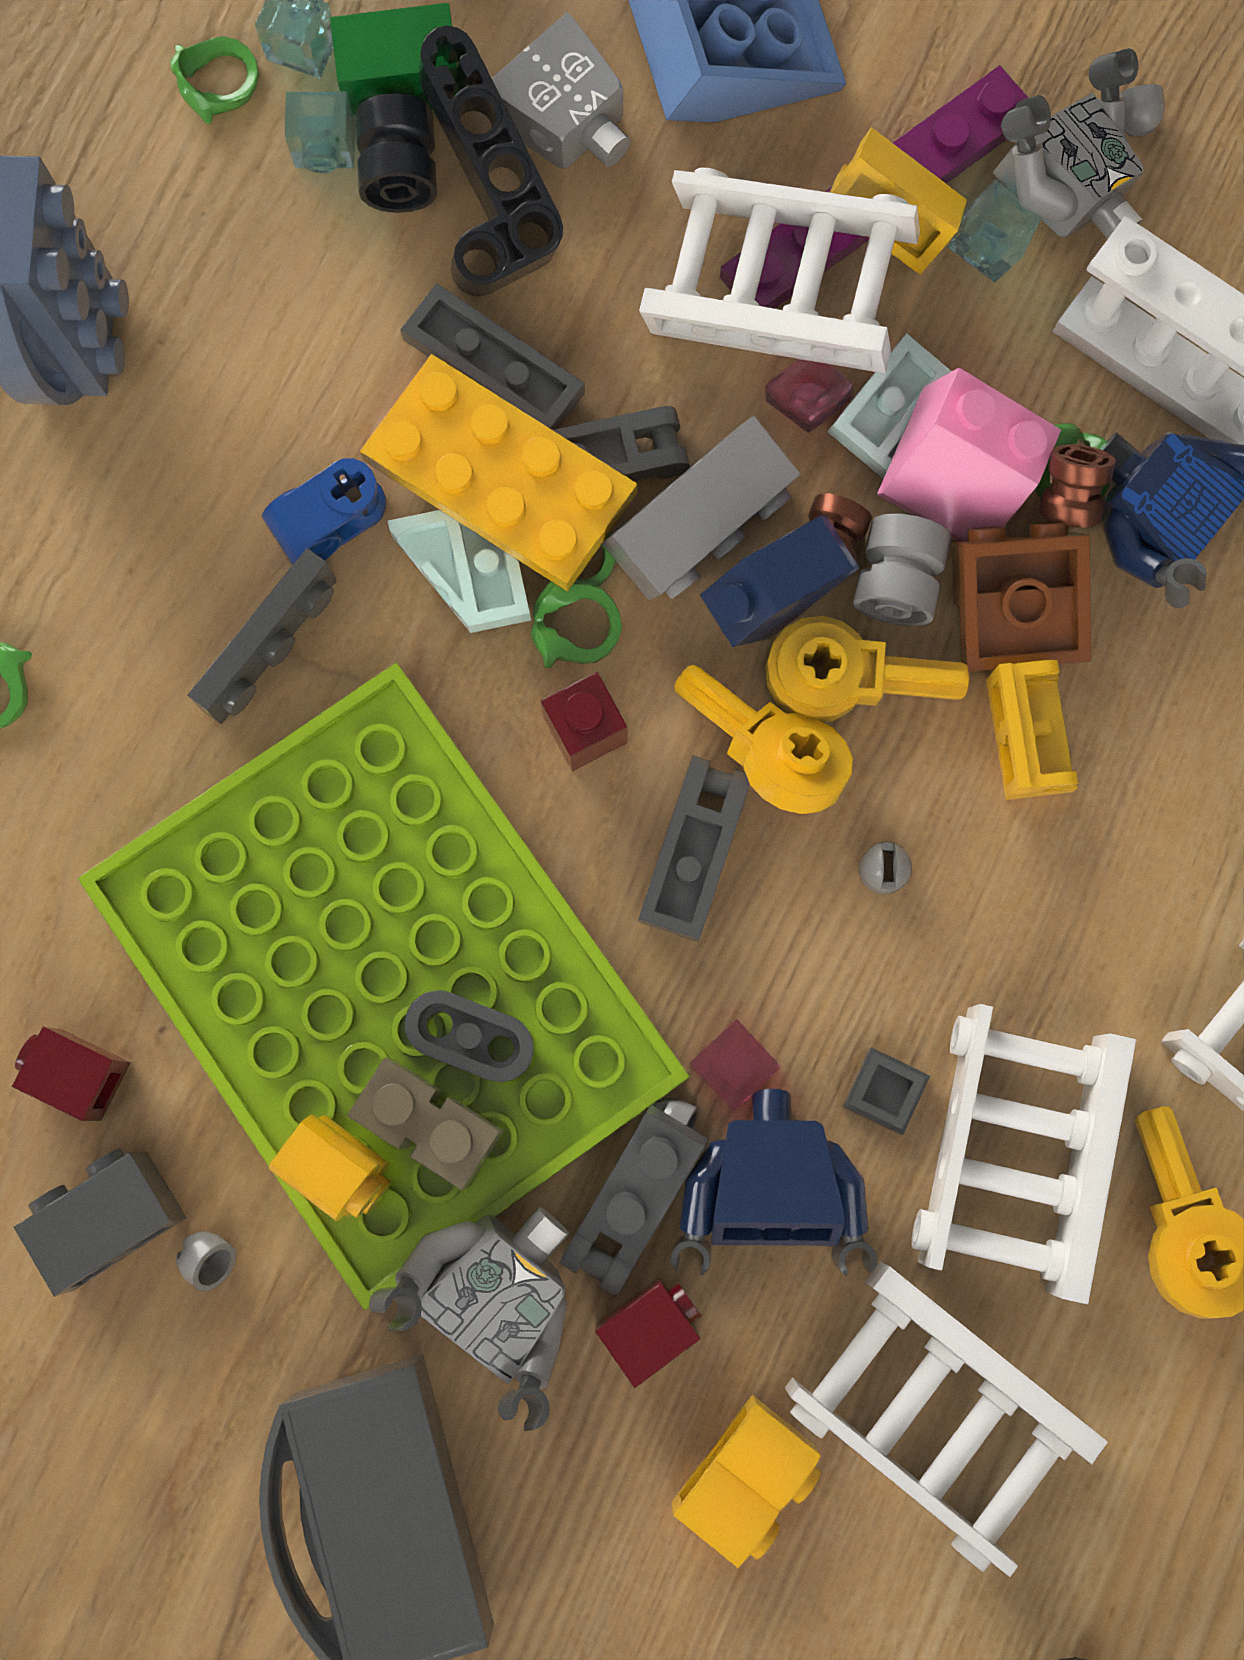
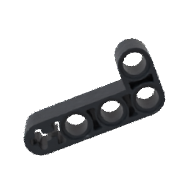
M442 26L428 33L421 45L418 77L421 87L489 219L468 230L459 238L451 262V274L459 289L469 295L480 297L491 294L550 262L562 240L563 224L560 214L474 42L461 29L452 26ZM443 56L448 64L458 62L456 82L446 65L436 68L437 57ZM457 84L460 91L453 97L455 85ZM470 111L481 112L489 119L492 128L483 134L471 133L461 124L460 117ZM495 168H508L518 176L520 187L510 192L501 191L492 184L488 173ZM526 223L539 225L547 234L548 244L538 249L526 246L520 240L517 228ZM472 250H483L493 258L496 269L490 275H475L465 266L463 256Z

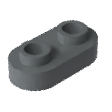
M440 990L427 992L419 996L411 1004L405 1017L406 1035L416 1050L494 1082L512 1081L525 1073L533 1060V1038L523 1023L514 1017L453 993ZM446 1013L452 1019V1029L445 1037H434L429 1030V1022L434 1015ZM498 1037H507L514 1045L512 1056L504 1062L495 1061L489 1052L490 1044Z

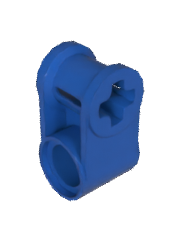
M343 458L333 462L328 468L299 487L288 490L270 502L262 513V519L292 565L306 548L325 561L339 547L368 528L375 526L382 519L386 510V496L382 487L377 483L374 473L364 462L354 458ZM341 475H345L346 477L342 480L339 479ZM356 487L362 497L352 503L345 493L349 489ZM367 509L368 513L364 515L362 512Z

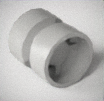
M898 513L883 514L875 517L871 522L864 552L866 560L872 566L869 569L860 571L853 601L855 609L865 616L889 624L902 626L930 624L934 619L941 588L939 582L933 576L939 575L945 570L951 542L950 531L932 520L915 515Z

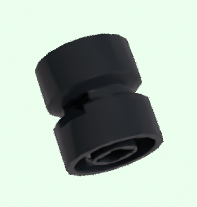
M381 94L368 98L358 106L355 113L356 142L360 153L357 165L358 188L361 200L372 208L392 213L412 212L425 208L433 203L437 196L436 163L429 157L435 149L432 109L425 101L405 94Z

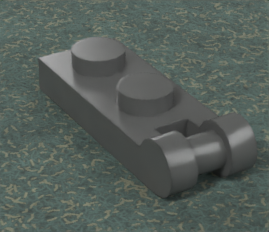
M672 406L647 409L553 430L632 481L652 477L672 478L683 474L690 468L686 448L678 444L676 432L681 427L677 410ZM645 437L652 439L655 450L639 453L635 439Z
M693 755L638 922L699 942L750 783L746 773L735 769L734 774H729L709 767L710 760ZM701 791L725 798L721 813L697 805Z
M650 1105L559 1264L574 1273L579 1268L601 1281L600 1289L616 1297L703 1151L708 1138ZM600 1232L622 1244L615 1258L593 1245Z

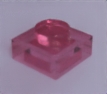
M797 359L765 385L766 402L807 433H811L852 399L853 382L826 363Z
M738 1019L689 1063L732 1111H735L781 1068L777 1061Z

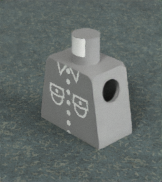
M568 12L492 77L524 144L558 168L569 167L587 150L606 167H611L627 152L631 139L616 125L623 116V87L621 82Z

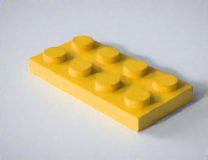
M433 354L429 356L360 450L363 461L567 592L637 494L636 482Z

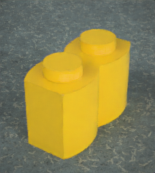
M311 1114L305 1118L269 1165V1170L335 1221L340 1220L343 1216L349 1217L353 1215L355 1218H358L362 1212L367 1215L391 1184V1181L383 1176L389 1166V1162L325 1114L320 1117Z
M752 1395L734 1416L712 1450L695 1468L672 1501L673 1516L739 1568L750 1555L756 1560L760 1559L773 1544L780 1530V1525L775 1522V1519L789 1501L793 1500L796 1504H800L811 1493L821 1475V1470L816 1466L821 1455L815 1444Z

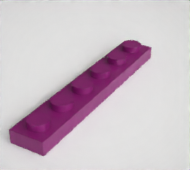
M999 65L892 143L947 184L1007 140L1001 127L1003 118L1008 111L1016 108L1020 100L1027 99L1028 96ZM832 187L827 189L825 192L830 193ZM780 223L772 229L755 301L759 306L775 309L793 295L809 230L808 227ZM834 231L824 272L866 243L869 237ZM741 252L721 266L720 279L731 292Z

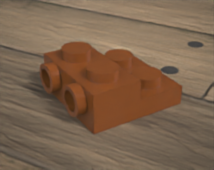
M1039 522L1030 524V536L1006 538L1005 526L969 528L968 541L952 542L954 604L960 606L961 663L967 665L969 672L994 670L999 664L1004 663L1016 664L1041 660H1058V664L1091 662L1089 535L1076 532L1068 533L1066 523Z

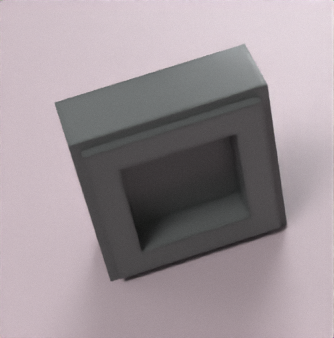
M872 1047L868 1048L842 1107L899 1135H904L930 1076Z

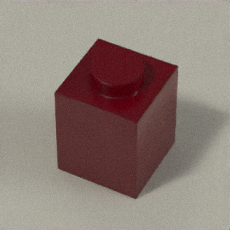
M598 671L540 700L544 720L572 772L627 744L628 727Z
M43 1026L39 1034L32 1035L21 1048L15 1062V1069L19 1073L11 1087L81 1121H101L131 1062L65 1030Z
M659 1277L596 1324L595 1332L632 1386L636 1388L701 1340L693 1323L701 1318L702 1315L679 1283L668 1290Z

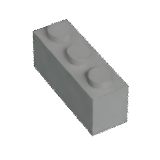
M753 415L604 540L602 545L648 600L660 596L664 592H666L670 599H673L699 578L700 575L694 569V566L711 552L718 560L746 537L739 527L757 513L762 520H765L782 507L792 497L786 490V487L801 474Z

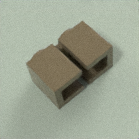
M384 1057L347 1116L397 1149L408 1148L411 1142H414L417 1146L410 1155L411 1158L461 1190L468 1188L504 1130L456 1099L447 1098L441 1109L430 1102L437 1103L444 1091L399 1062Z

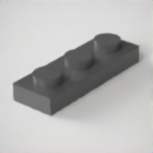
M437 283L400 329L403 340L427 357L433 354L551 430L560 427L585 394V384Z
M306 548L188 693L187 696L218 723L222 724L229 714L232 716L239 714L249 704L256 691L254 683L269 665L275 667L280 664L291 651L295 643L293 635L308 616L310 618L317 617L327 607L334 594L332 586L336 583V579L327 562Z

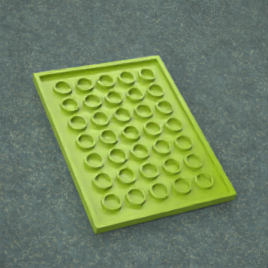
M397 662L77 878L268 1166L298 1125L311 1114L317 1117L325 1114L389 1162V1166L383 1176L389 1179L391 1184L373 1209L367 1215L362 1212L358 1218H355L353 1215L349 1217L343 1216L338 1221H335L275 1175L364 1311L369 1308V1300L374 1292L378 1289L397 1286L395 1281L397 1272L424 1235L464 1221L476 1223L480 1218L488 1214L496 1217L690 1077ZM440 990L453 993L514 1017L523 1023L532 1035L534 1042L533 1060L526 1072L520 1077L508 1082H494L424 1055L411 1045L406 1035L405 1017L409 1007L419 996L430 991ZM446 1013L434 1015L429 1022L431 1034L437 1038L448 1035L453 1025L451 1017ZM507 1037L494 1039L490 1044V1055L497 1062L508 1060L514 1052L512 1041ZM384 1057L399 1062L444 1091L437 1103L430 1102L441 1109L447 1098H453L504 1130L468 1188L464 1190L457 1188L411 1158L410 1155L417 1146L414 1142H411L408 1148L397 1149L347 1116Z

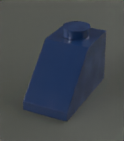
M824 515L815 518L743 558L703 591L700 596L731 646L737 647L770 639L860 567L827 516Z

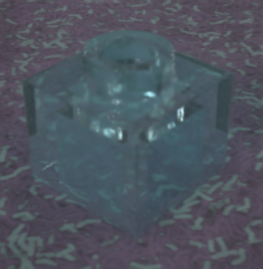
M265 0L254 25L266 60L320 79L333 51L330 23L332 15L329 3L322 0Z
M286 92L285 139L295 168H306L316 173H328L337 168H354L355 122L347 92Z
M995 179L969 205L961 220L958 232L952 237L948 248L995 283L1023 257L1042 217L1023 208L1019 203L1018 196Z

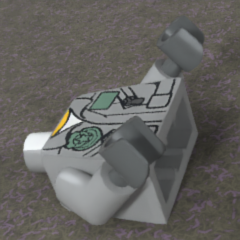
M1127 48L1099 56L1090 65L1088 72L1089 80L1095 89L1101 91L1100 99L1093 93H1090L1051 116L1048 102L1043 96L1037 95L1020 100L1016 108L1008 111L1003 118L1001 127L1005 138L1016 143L992 173L1018 197L1019 203L1023 208L1035 213L1058 236L1067 238L1093 221L1108 239L1125 216L1139 225L1143 221L1123 197L1143 175V165L1127 142L1125 135L1126 98L1120 97L1119 86L1130 84L1137 76L1139 69L1138 58L1133 49Z
M538 1207L516 1234L489 1214L480 1218L476 1223L464 1221L428 1233L421 1238L395 1276L397 1286L378 1289L372 1294L369 1300L370 1310L372 1313H382L390 1307L395 1299L398 1305V1312L395 1319L388 1325L389 1331L411 1329L417 1324L419 1318L422 1317L506 1384H509L516 1377V1380L520 1383L519 1387L502 1396L498 1405L499 1414L503 1420L513 1419L518 1411L519 1402L523 1399L526 1401L529 1409L528 1417L524 1422V1431L538 1429L545 1424L549 1416V1401L540 1389L546 1388L550 1381L560 1348L567 1301L564 1297L566 1290L558 1270L547 1259L567 1237L568 1231L550 1213Z

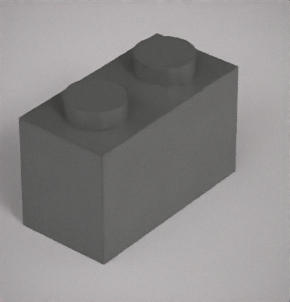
M121 1148L111 1151L85 1169L90 1177L69 1192L65 1185H60L41 1195L28 1205L33 1215L14 1226L16 1233L54 1297L76 1290L186 1218L148 1152H130L125 1155Z

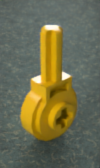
M826 616L802 618L785 627L773 642L765 666L767 689L778 707L786 713H796L812 719H819L822 722H832L851 712L856 704L877 706L882 699L883 693L960 700L965 697L968 690L969 671L967 665L961 662L885 656L886 642L862 640L860 634L845 622ZM812 659L822 660L823 670L829 671L825 679L815 678V669L809 666Z
M689 665L681 673L674 684L675 692L733 737L726 754L744 767L750 785L765 801L781 810L798 814L821 812L836 803L852 775L853 757L846 741L833 727L819 719H812L796 713H784L771 702L756 712L696 665Z
M1161 1106L1143 1111L1135 1116V1124L1163 1200L1162 1203L1149 1206L1157 1227L1152 1236L1148 1252L1151 1278L1161 1296L1182 1313L1200 1319L1233 1317L1244 1310V1219L1235 1211L1224 1208L1217 1187L1201 1190L1173 1110L1169 1106ZM1211 1252L1214 1256L1215 1265H1211L1206 1271L1200 1272L1196 1259L1202 1258L1205 1253Z

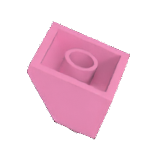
M957 368L923 387L877 495L911 515L926 518L944 526L950 531L951 538L955 541H968L969 528L1005 526L1038 486L1061 429L963 369Z

